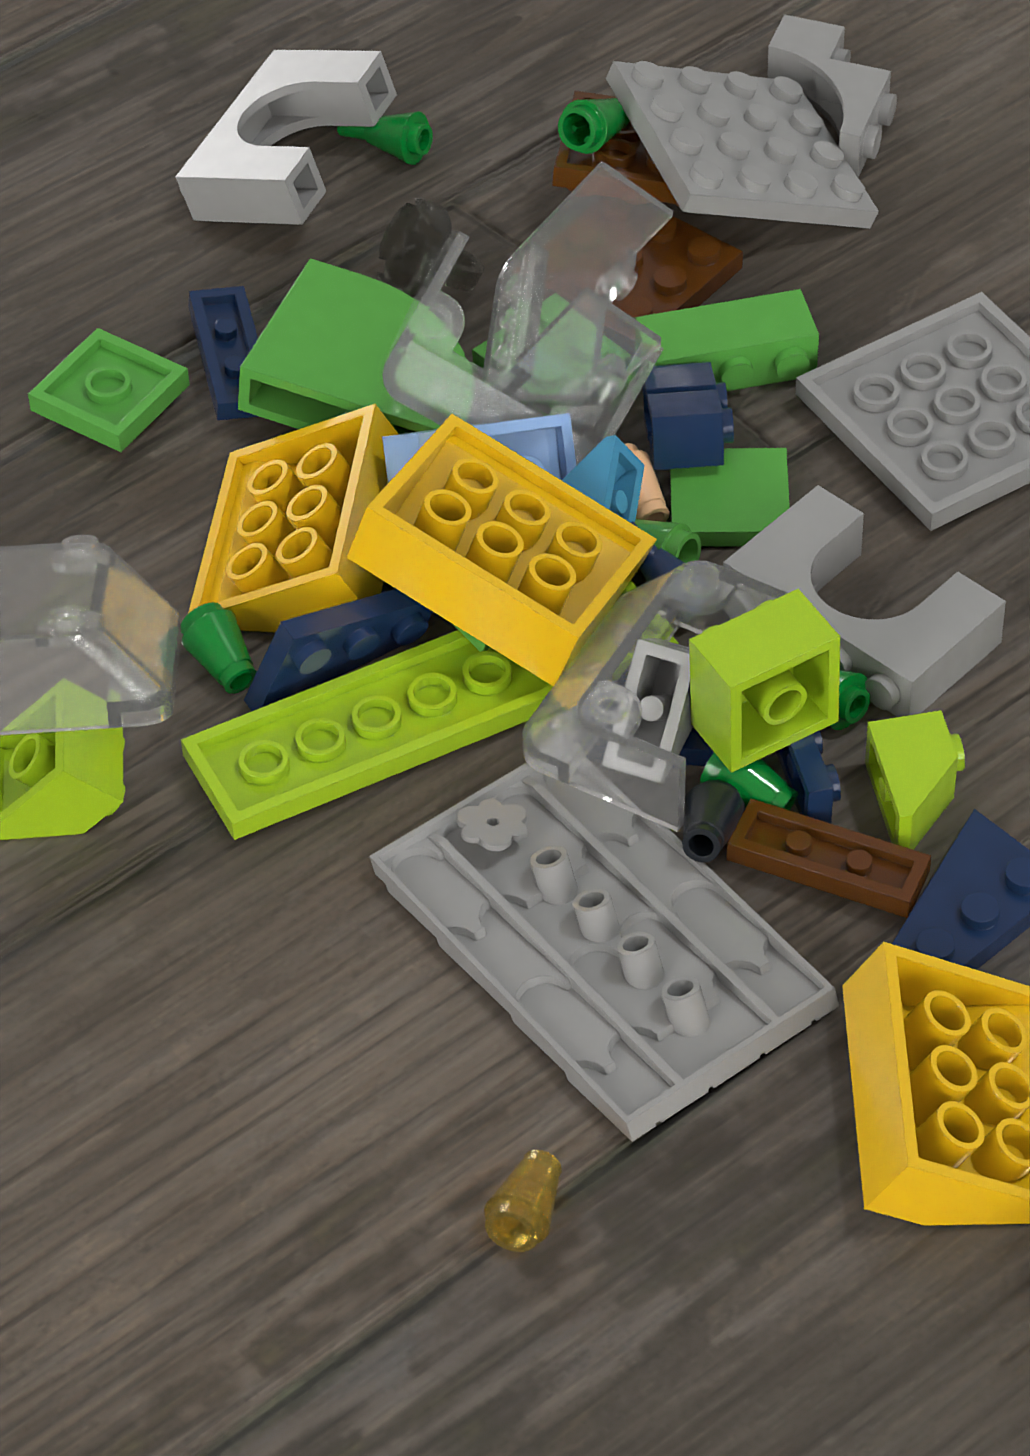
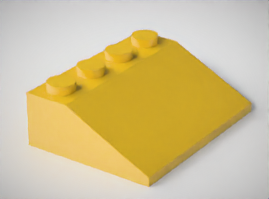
M376 404L229 453L189 612L203 604L215 602L219 603L223 609L234 613L241 631L276 632L281 621L382 592L383 580L346 558L367 506L388 484L382 436L398 434Z
M451 414L367 506L346 558L555 687L581 655L653 548L657 539L456 415Z
M883 942L842 985L864 1209L920 1225L1030 1224V986Z

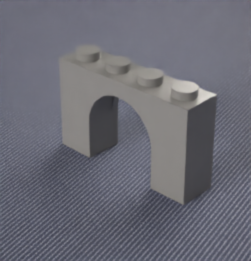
M273 50L176 175L181 194L184 196L193 220L302 225L327 191L310 147L272 145L292 133L316 126L374 127L397 96L382 52Z
M817 485L723 562V604L729 607L736 616H740L755 609L759 604L767 600H774L799 588L840 635V670L861 673L867 677L868 680L865 681L866 690L870 694V701L876 707L888 710L897 717L920 714L1002 642L1006 601L963 574L956 572L918 606L896 617L861 619L845 615L831 608L818 596L817 592L861 556L864 513Z

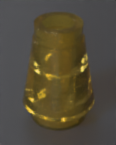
M543 1150L528 1151L522 1161L518 1163L486 1203L484 1208L485 1229L491 1240L500 1247L513 1252H526L533 1249L536 1244L545 1240L549 1235L559 1177L562 1172V1166L555 1156Z

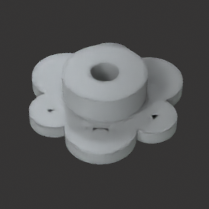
M485 799L479 803V807L466 806L457 813V824L462 828V839L468 843H477L487 850L501 851L507 849L511 845L512 840H522L528 834V827L525 824L527 812L524 807L518 804L509 803L501 805L498 800Z

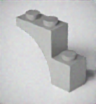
M784 14L768 46V78L774 79L775 77L783 76L797 81L801 85L812 106L821 112L836 130L839 137V148L844 154L843 159L847 160L856 176L859 177L867 158L875 159L882 136V125L890 126L894 118L897 95L890 93L891 71L850 63L851 51L844 49V26Z

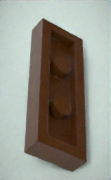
M750 799L727 843L728 861L908 918L931 867V855L754 799Z

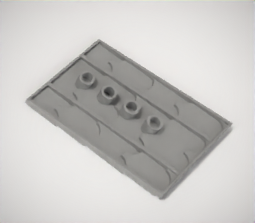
M572 735L369 856L375 875L386 884L388 892L437 938L439 946L510 1013L514 1024L565 1072L567 1080L632 1142L656 1127L657 1122L660 1121L662 1123L708 1093L709 1088L717 1087L760 1059L762 1053H769L810 1026L811 1021L814 1019L818 1021L839 1007L835 988L704 862L690 859L683 850L682 841ZM485 799L498 800L501 805L509 803L518 804L524 807L527 812L525 824L528 827V834L522 840H512L511 845L507 849L501 851L487 850L477 843H468L462 839V828L457 824V813L466 806L479 807V803Z

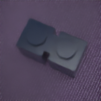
M711 362L642 367L643 418L654 470L724 465V443L734 442L732 408H728L725 382H715Z

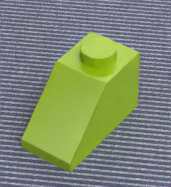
M941 710L868 722L865 765L891 843L914 850L954 799L956 772L964 770L965 755L959 734L949 733Z

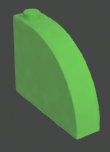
M310 258L240 366L238 410L301 429L376 404L398 434L438 429L451 414L456 415L467 423L469 422L472 391L470 368L455 336L432 311L419 301L382 281Z

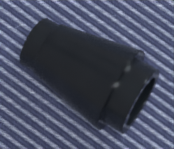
M709 780L696 785L686 795L684 800L682 847L690 859L697 862L712 861L728 843L746 809L743 799L734 786L722 780Z

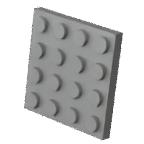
M613 61L606 80L682 212L871 228L879 212L847 160L843 159L844 154L842 150L837 146L825 127L822 118L817 114L803 92V88L797 81L783 76H778L774 79L754 77L738 71H733L729 74L708 72L693 66H686L681 69L657 66L647 61H639L637 63Z
M983 292L796 377V395L930 531L1030 483V337Z

